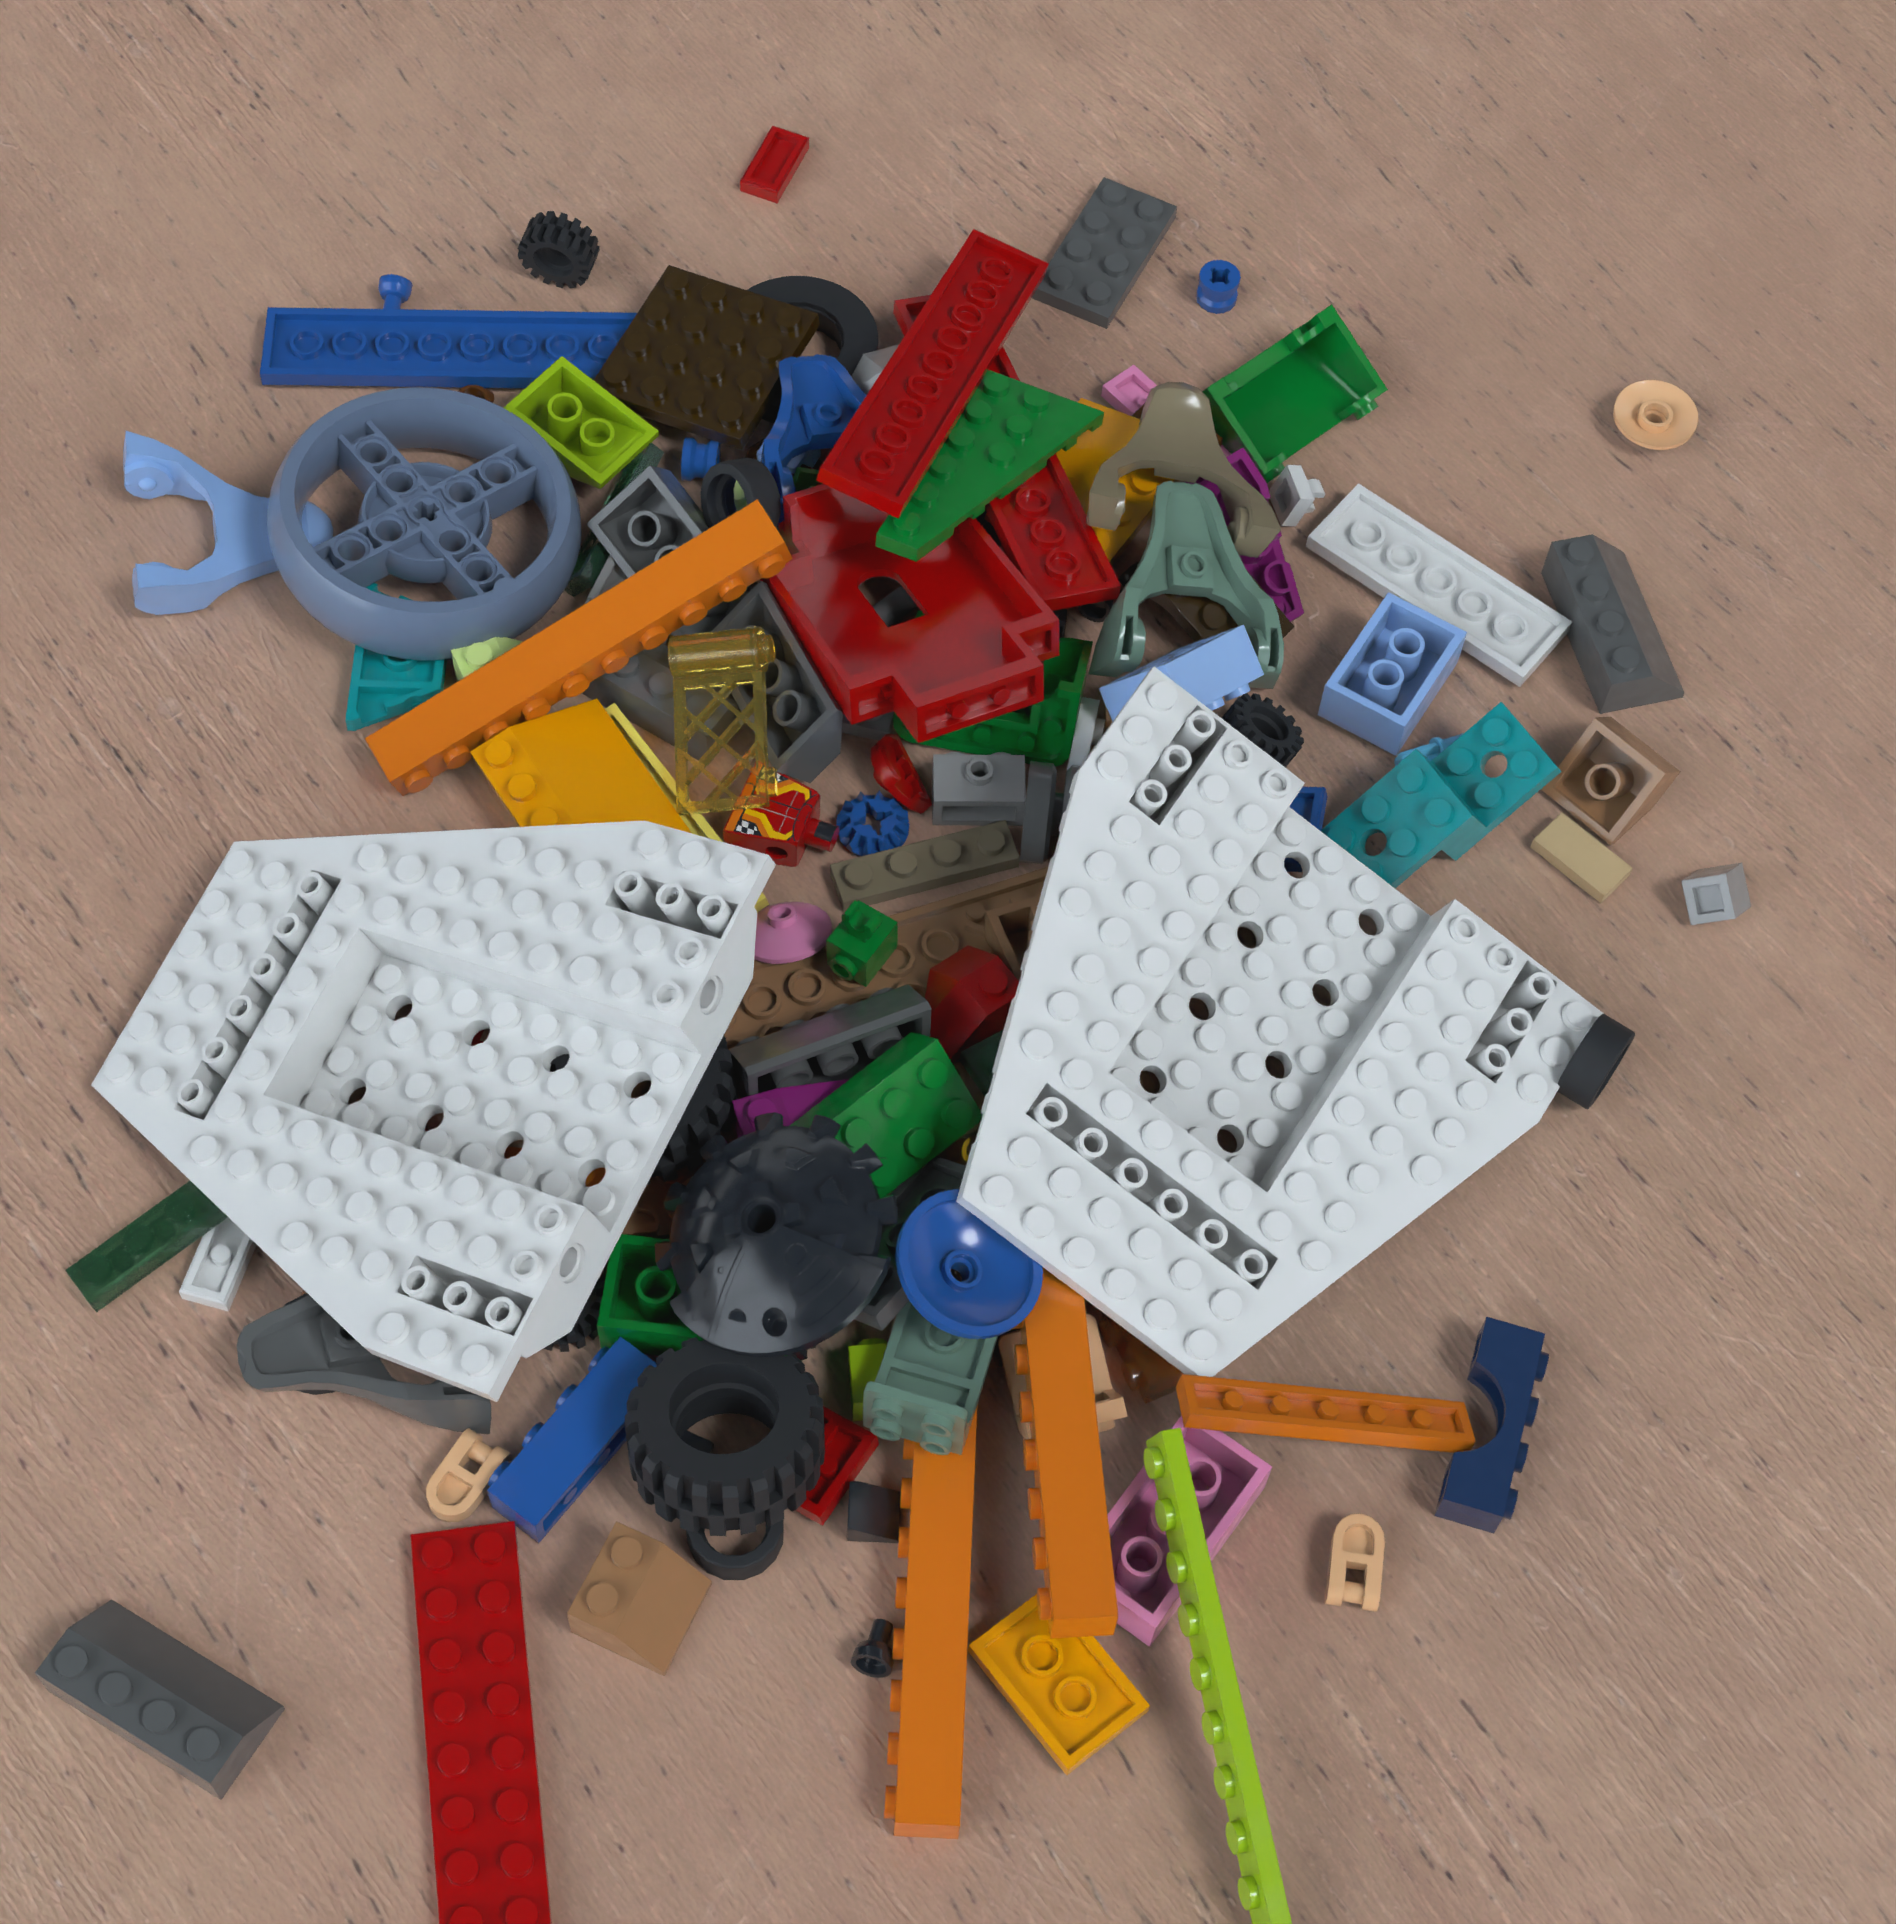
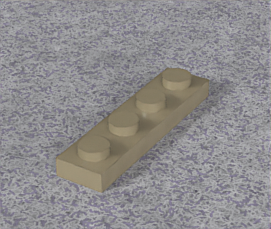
M1003 820L830 864V876L842 910L845 912L853 900H860L867 905H873L1019 867L1020 856L1007 822Z

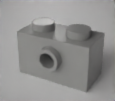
M961 752L933 754L932 825L983 826L1006 820L1008 826H1023L1026 805L1025 755H1011L1005 752H997L991 755H966Z

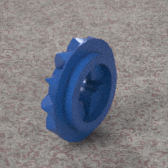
M880 790L875 795H864L860 791L856 799L852 801L845 800L842 810L837 815L836 825L839 826L838 837L849 851L859 856L901 847L909 834L908 810H904L896 798L884 797ZM866 813L873 815L876 820H882L880 822V835L877 834L876 830H873L870 824L864 825L866 824Z

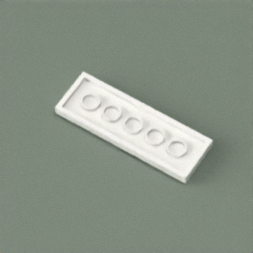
M1359 483L1307 538V548L1383 598L1389 592L1466 631L1467 634L1462 650L1518 687H1521L1567 635L1572 625L1571 620Z

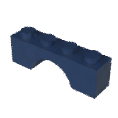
M1486 1316L1477 1335L1467 1380L1479 1388L1491 1403L1496 1417V1435L1489 1443L1471 1451L1454 1452L1445 1470L1435 1511L1436 1517L1493 1534L1503 1518L1511 1519L1518 1497V1490L1510 1488L1513 1473L1522 1472L1529 1444L1521 1442L1524 1426L1532 1427L1539 1404V1398L1531 1396L1534 1381L1542 1382L1549 1360V1353L1541 1351L1545 1333Z

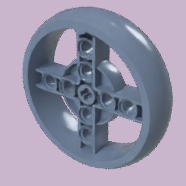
M422 387L390 389L358 397L328 412L309 426L287 452L276 472L267 509V531L275 563L285 584L300 605L315 620L343 639L364 649L401 659L420 661L452 659V649L467 647L494 637L515 639L544 617L567 587L577 562L581 544V517L576 491L565 466L548 442L530 425L503 407L470 394L447 389ZM397 449H441L461 453L481 461L459 471L438 463H409ZM341 469L365 495L359 510L358 525L312 547L302 529L304 507L315 490L326 479ZM533 499L542 512L547 524V542L533 563L517 577L513 578L487 550L492 534V520ZM391 574L417 583L442 582L457 600H405L377 593L365 587Z

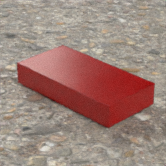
M772 126L740 180V191L778 204L809 149V137Z

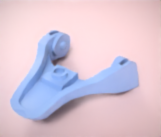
M125 431L123 471L126 491L133 496L144 499H153L167 494L207 501L213 512L215 541L213 554L189 570L173 568L160 562L136 563L132 574L135 608L155 615L188 613L205 609L220 595L238 584L278 571L267 531L269 498L256 496L227 484L180 451L164 443ZM307 501L302 513V529L308 542L312 547H315L333 538V527L328 515L314 503Z

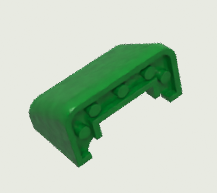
M1331 304L1316 314L1311 320L1296 328L1283 339L1232 373L1222 377L1202 392L1209 399L1214 430L1216 434L1223 438L1222 445L1231 454L1244 448L1266 483L1281 474L1285 468L1282 462L1352 414L1358 421L1376 409L1378 404L1375 398L1388 389Z
M918 610L915 618L924 616L923 612ZM1076 638L1059 639V656L1047 659L1043 664L1044 701L921 743H917L895 712L893 715L894 729L901 738L911 743L976 755H991L997 752H1005L1011 755H1025L1026 764H1030V761L1054 763L1055 767L1062 765L1071 753L1093 641Z

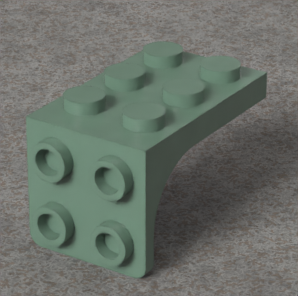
M909 1301L896 1316L875 1382L869 1381L866 1384L863 1396V1427L870 1428L874 1435L885 1440L897 1441L901 1437L918 1442L924 1450L933 1454L948 1455L950 1452L962 1455L998 1336L986 1339H968L949 1334L926 1320Z

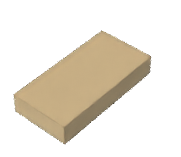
M1563 812L1533 839L1530 847L1599 903H1602L1630 876L1633 869Z

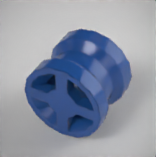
M1213 260L1201 268L1196 299L1202 309L1219 314L1228 312L1235 306L1238 296L1237 289L1241 279L1240 271L1237 267L1228 261Z
M685 438L681 458V480L691 482L694 478H704L712 466L720 463V443L710 440L707 444L698 443L694 438Z

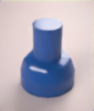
M394 274L381 276L379 278L378 290L381 298L384 300L383 309H400L401 304L408 301L411 296L412 282L405 277Z

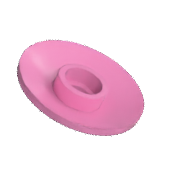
M784 902L763 908L757 913L754 960L769 964H786L814 955L826 945V940L832 934L830 917L821 908L804 902Z

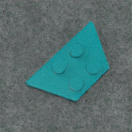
M376 583L365 587L371 591L384 594L378 590V584ZM399 596L400 599L411 600L405 596ZM355 645L345 719L347 731H356L409 712L443 691L447 660L420 661L382 655Z

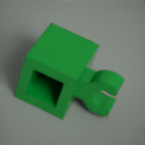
M853 900L842 914V921L826 940L827 965L840 978L847 981L853 979L867 987L898 947V922L860 900Z

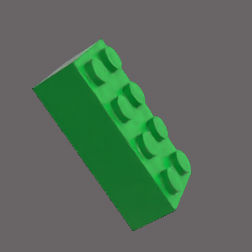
M911 1032L790 1126L810 1128L814 1116L817 1114L826 1116L841 1125L835 1139L842 1142L853 1153L867 1143L883 1164L882 1167L870 1174L877 1187L879 1197L882 1198L981 1121L983 1114H981L979 1107L938 1039Z
M621 1234L609 1257L597 1323L601 1349L605 1346L611 1348L621 1336L642 1353L659 1356L670 1348L674 1351L681 1349V1343L688 1339L697 1337L699 1341L704 1340L680 1320L669 1303L670 1300L681 1293V1290L675 1279L673 1269L660 1271L655 1259V1244L657 1242L670 1241L669 1239Z

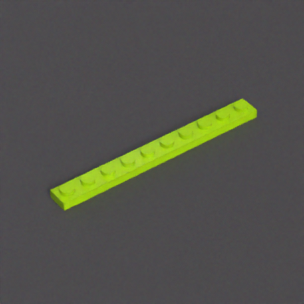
M1181 1428L1163 1430L1146 1440L1147 1448H1145L1143 1454L1144 1466L1148 1477L1154 1479L1158 1495V1500L1155 1503L1156 1521L1160 1530L1166 1532L1170 1550L1166 1557L1167 1571L1172 1583L1178 1586L1182 1604L1178 1608L1179 1625L1183 1635L1189 1637L1193 1658L1190 1661V1675L1196 1690H1201L1205 1708L1201 1722L1204 1737L1209 1745H1213L1217 1767L1214 1768L1213 1773L1214 1784L1218 1796L1222 1800L1225 1799L1229 1822L1226 1823V1839L1231 1852L1237 1855L1242 1877L1238 1879L1239 1898L1244 1909L1250 1912L1252 1924H1292Z

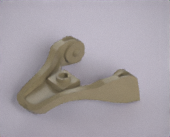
M1166 382L1150 390L1142 410L1137 432L1125 447L1101 465L1089 493L1086 524L1115 531L1118 525H1120V519L1126 508V488L1124 484L1118 482L1122 476L1136 469L1154 468L1155 476L1195 483L1199 477H1202L1217 484L1222 494L1227 513L1230 517L1227 529L1239 555L1258 558L1281 531L1275 513L1264 496L1231 466L1220 448L1214 430L1208 397L1199 388L1184 382Z

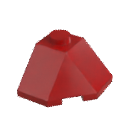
M969 945L930 969L925 992V999L931 1007L930 1037L938 1039L952 1063L1004 1030L1010 1004L1016 995L1019 984L1018 979L997 955Z

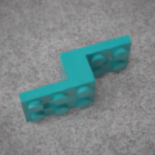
M1500 702L1432 761L1418 749H1415L1322 829V833L1392 887L1397 888L1440 850L1444 851L1455 861L1458 860L1562 771L1511 711ZM1496 755L1505 756L1507 759L1505 772L1494 778L1486 776L1485 765L1487 761ZM1375 833H1384L1387 839L1385 849L1378 855H1368L1365 849L1367 839Z

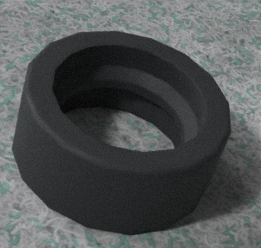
M740 458L720 462L708 470L703 478L700 491L701 509L708 528L737 512L734 503L736 480L743 489L747 505L758 499L777 528L781 514L780 494L776 481L766 466L757 459Z
M1605 1014L1600 1015L1558 1081L1560 1088L1557 1092L1585 1109H1589L1599 1097L1635 1037V1032Z
M784 1519L769 1527L766 1523V1533L761 1544L753 1551L743 1555H725L717 1552L708 1543L704 1528H699L698 1533L686 1530L687 1543L694 1560L707 1573L723 1580H746L763 1573L776 1560L784 1540Z

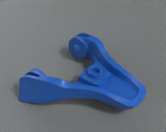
M816 354L814 356L797 358L788 357L779 362L782 390L781 403L777 419L770 433L764 439L760 461L768 468L778 487L781 505L779 522L784 521L783 496L796 492L792 473L786 466L792 458L808 450L833 448L866 397V394L856 384L846 368L835 357Z

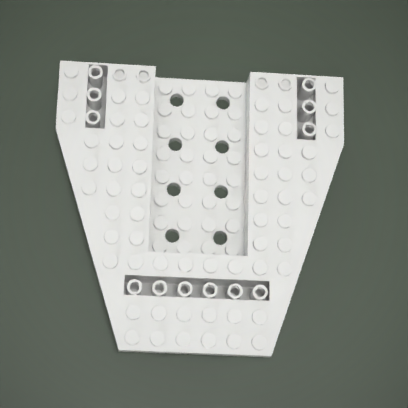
M1153 667L1073 776L1069 790L1071 795L1068 806L1063 813L1058 831H1060L1057 846L1048 866L1031 928L1033 931L1032 937L1023 957L1020 968L1022 970L1016 995L1010 1004L992 1070L994 1075L989 1092L985 1095L981 1110L983 1115L976 1140L971 1146L956 1202L1181 1372L1187 1375L1213 1377L1535 1126L1560 1088L1558 1081L1573 1054L1598 1017L1604 1013L1456 899L1433 915L1427 914L1289 807L1305 782L1164 673ZM1285 858H1293L1299 862L1303 870L1302 878H1294L1288 874L1284 867ZM1360 914L1367 915L1373 919L1377 928L1375 936L1364 933L1360 928L1358 920ZM1238 927H1246L1254 933L1256 937L1255 948H1247L1240 943L1237 937ZM1314 984L1322 985L1329 991L1331 996L1330 1006H1323L1315 1000L1312 990ZM1190 998H1198L1207 1005L1209 1010L1207 1020H1200L1193 1016L1189 1009ZM1267 1056H1274L1282 1062L1285 1070L1282 1079L1271 1076L1265 1066ZM1141 1071H1150L1157 1076L1160 1082V1090L1157 1094L1149 1093L1141 1086ZM1219 1129L1230 1131L1236 1138L1237 1148L1234 1153L1226 1152L1219 1146L1217 1141Z
M645 820L236 841L226 854L91 1086L371 1354L498 1402L520 1357L527 1359L570 1333L753 979L757 911L754 906L776 864L768 854ZM412 1004L411 1012L407 1017L394 1021L395 1015L401 1007ZM483 1029H490L489 1036L483 1043L471 1046L472 1039L476 1033ZM563 1054H569V1061L564 1068L550 1072V1063L553 1059ZM645 1080L651 1081L650 1090L644 1096L636 1099L631 1098L632 1090L638 1083ZM366 1087L363 1098L349 1105L348 1101L351 1094L358 1088ZM444 1113L443 1120L437 1128L425 1131L426 1123L432 1116ZM523 1140L524 1144L519 1154L508 1159L504 1158L505 1150L512 1142ZM597 1168L606 1169L605 1176L600 1183L591 1187L585 1186L586 1178L593 1170Z

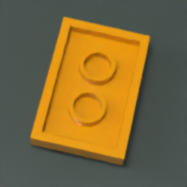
M1037 1594L968 1646L969 1654L1066 1776L1149 1711V1703L1094 1636L1050 1639L1048 1620H1039Z

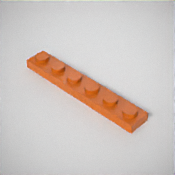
M1182 1374L1176 1385L1184 1428L1450 1453L1470 1451L1476 1442L1465 1403L1460 1401Z

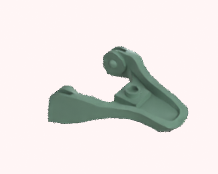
M1163 482L1157 486L1153 499L1152 520L1147 547L1135 573L1119 594L1104 620L1095 645L1088 675L1117 678L1124 672H1133L1140 666L1145 650L1146 631L1143 621L1138 617V606L1151 597L1161 594L1207 597L1223 605L1238 626L1244 624L1264 673L1263 676L1251 681L1248 685L1250 688L1273 689L1282 671L1284 660V642L1279 615L1273 599L1258 587L1245 569L1233 544L1222 510L1214 493L1197 483Z

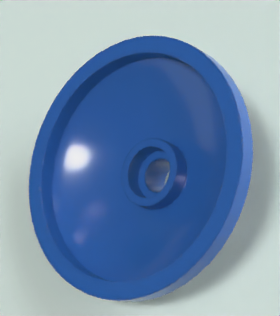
M960 1189L937 1193L917 1206L907 1217L900 1230L896 1245V1266L903 1290L915 1309L926 1320L949 1334L968 1339H986L1002 1335L1022 1322L1035 1306L1042 1287L1043 1266L956 1202ZM951 1269H955L961 1274L962 1282L957 1281L952 1276Z

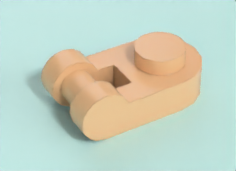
M470 1428L466 1429L427 1484L426 1498L432 1513L438 1519L446 1522H459L468 1518L488 1493L487 1490L490 1487L488 1482L494 1471L504 1461L511 1463L513 1454L500 1446L493 1449L482 1442L483 1436ZM470 1460L481 1465L475 1475L463 1468Z
M1351 1514L1342 1518L1336 1525L1330 1544L1328 1576L1324 1597L1325 1604L1341 1606L1343 1601L1360 1604L1361 1610L1377 1612L1381 1594L1385 1538L1381 1526L1372 1517L1364 1514ZM1346 1568L1364 1571L1363 1583L1345 1581Z

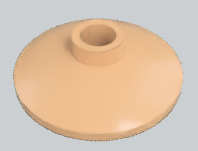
M1643 380L1628 385L1617 396L1613 408L1614 421L1620 432L1633 443L1648 449L1668 450L1679 447L1693 436L1698 425V411L1690 396L1677 386L1664 381Z

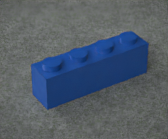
M621 1336L611 1348L605 1346L600 1349L590 1362L588 1367L589 1373L578 1386L571 1384L560 1395L555 1405L557 1410L545 1424L542 1422L537 1423L527 1433L522 1442L523 1449L511 1463L504 1461L494 1471L489 1479L488 1486L490 1487L487 1490L491 1507L507 1520L515 1521V1525L537 1543H540L627 1441L625 1415L628 1413L627 1400L630 1391L638 1386L637 1378L649 1365L657 1367V1363Z

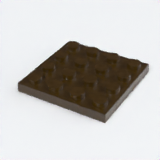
M668 265L594 381L637 415L743 450L781 389L779 362L788 357L797 358L802 355L820 325L818 313Z

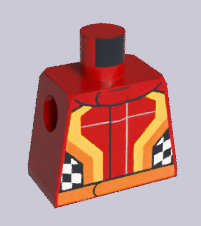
M756 761L725 825L723 838L725 843L768 854L777 865L795 867L799 865L807 845L832 852L839 835V826L819 820L820 794L816 790L785 774L776 772L775 769L764 763Z

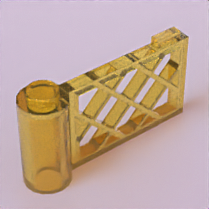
M760 626L677 635L669 638L668 662L673 677L676 812L679 815L770 807L769 797L778 796L777 769L775 767H768L765 678L769 662L775 661V644L772 635H765L763 628ZM753 683L754 698L741 713L725 700L738 685ZM722 687L718 693L713 688ZM706 689L714 698L695 717L686 708V691ZM723 704L737 717L718 737L704 723ZM753 713H754V724L749 720L750 716H751ZM687 717L692 720V723L688 727ZM745 723L755 732V743L741 757L727 743ZM701 728L715 742L697 762L688 754L687 742ZM724 748L738 762L720 782L705 768ZM754 758L756 759V769L750 765ZM688 761L694 765L689 772ZM747 768L756 776L757 795L737 797L728 787ZM701 772L717 785L705 800L689 802V786ZM724 792L731 797L719 799Z

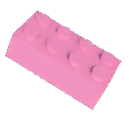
M1181 1416L1172 1429L1181 1428L1210 1560L1212 1561L1265 1488L1272 1466L1221 1431L1184 1428ZM1143 1466L1107 1515L1118 1607L1117 1624L1150 1647L1180 1606L1181 1600L1178 1586L1172 1583L1167 1571L1166 1557L1170 1550L1166 1532L1160 1530L1156 1521L1155 1503L1158 1500L1155 1482L1154 1479L1148 1477L1145 1466Z

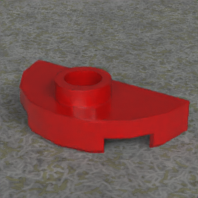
M886 734L871 748L870 759L874 768L873 776L876 782L883 789L889 791L899 802L907 808L922 814L932 805L931 799L898 734Z

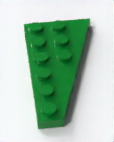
M987 370L974 395L951 430L899 519L888 515L876 533L875 546L917 562L951 537L956 526L969 517L974 520L985 511V505L994 498H1004L1031 476L1046 467L1047 459L1061 449L1064 451L1069 450L1077 444V437L1085 431L1090 430L1093 432L1103 423L1104 412Z

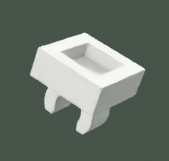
M1286 465L1269 490L1270 500L1281 526L1296 527L1304 514L1315 510L1313 504L1315 498H1323L1325 496L1320 481L1317 479L1307 480L1301 465Z

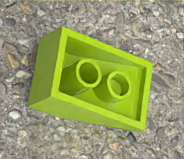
M563 356L504 407V409L515 414L530 425L548 442L559 456L570 477L598 489L604 487L659 436V431Z

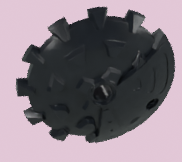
M776 1112L765 1113L755 1116V1131L743 1135L730 1143H727L722 1135H716L700 1148L699 1152L705 1162L696 1171L687 1186L679 1182L672 1183L664 1200L665 1209L675 1212L671 1225L670 1241L657 1242L655 1244V1259L660 1271L673 1269L681 1293L670 1300L669 1303L680 1320L699 1337L720 1349L739 1355L774 1357L794 1354L798 1359L805 1360L808 1358V1349L816 1348V1345L845 1328L864 1310L879 1290L887 1275L892 1259L891 1257L878 1254L882 1227L884 1225L898 1224V1207L894 1194L882 1198L879 1197L877 1187L870 1175L883 1166L877 1154L867 1143L853 1153L842 1142L835 1139L841 1128L839 1123L826 1116L816 1114L810 1128L783 1126L782 1114ZM776 1218L773 1227L767 1232L762 1233L764 1225L769 1220Z

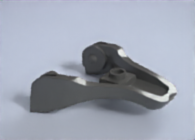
M310 1295L274 1310L244 1326L238 1337V1364L242 1376L249 1385L263 1392L333 1390L369 1399L429 1426L457 1432H464L470 1428L479 1434H490L492 1419L490 1399L438 1379L432 1384L425 1385L395 1380L385 1368L380 1357L366 1350Z

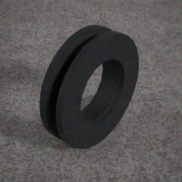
M786 276L770 279L747 289V291L818 313L820 325L817 331L823 332L837 343L841 352L836 359L846 368L850 376L853 375L863 354L878 350V330L873 315L863 301L841 285L810 276ZM781 389L762 419L775 423L781 403Z

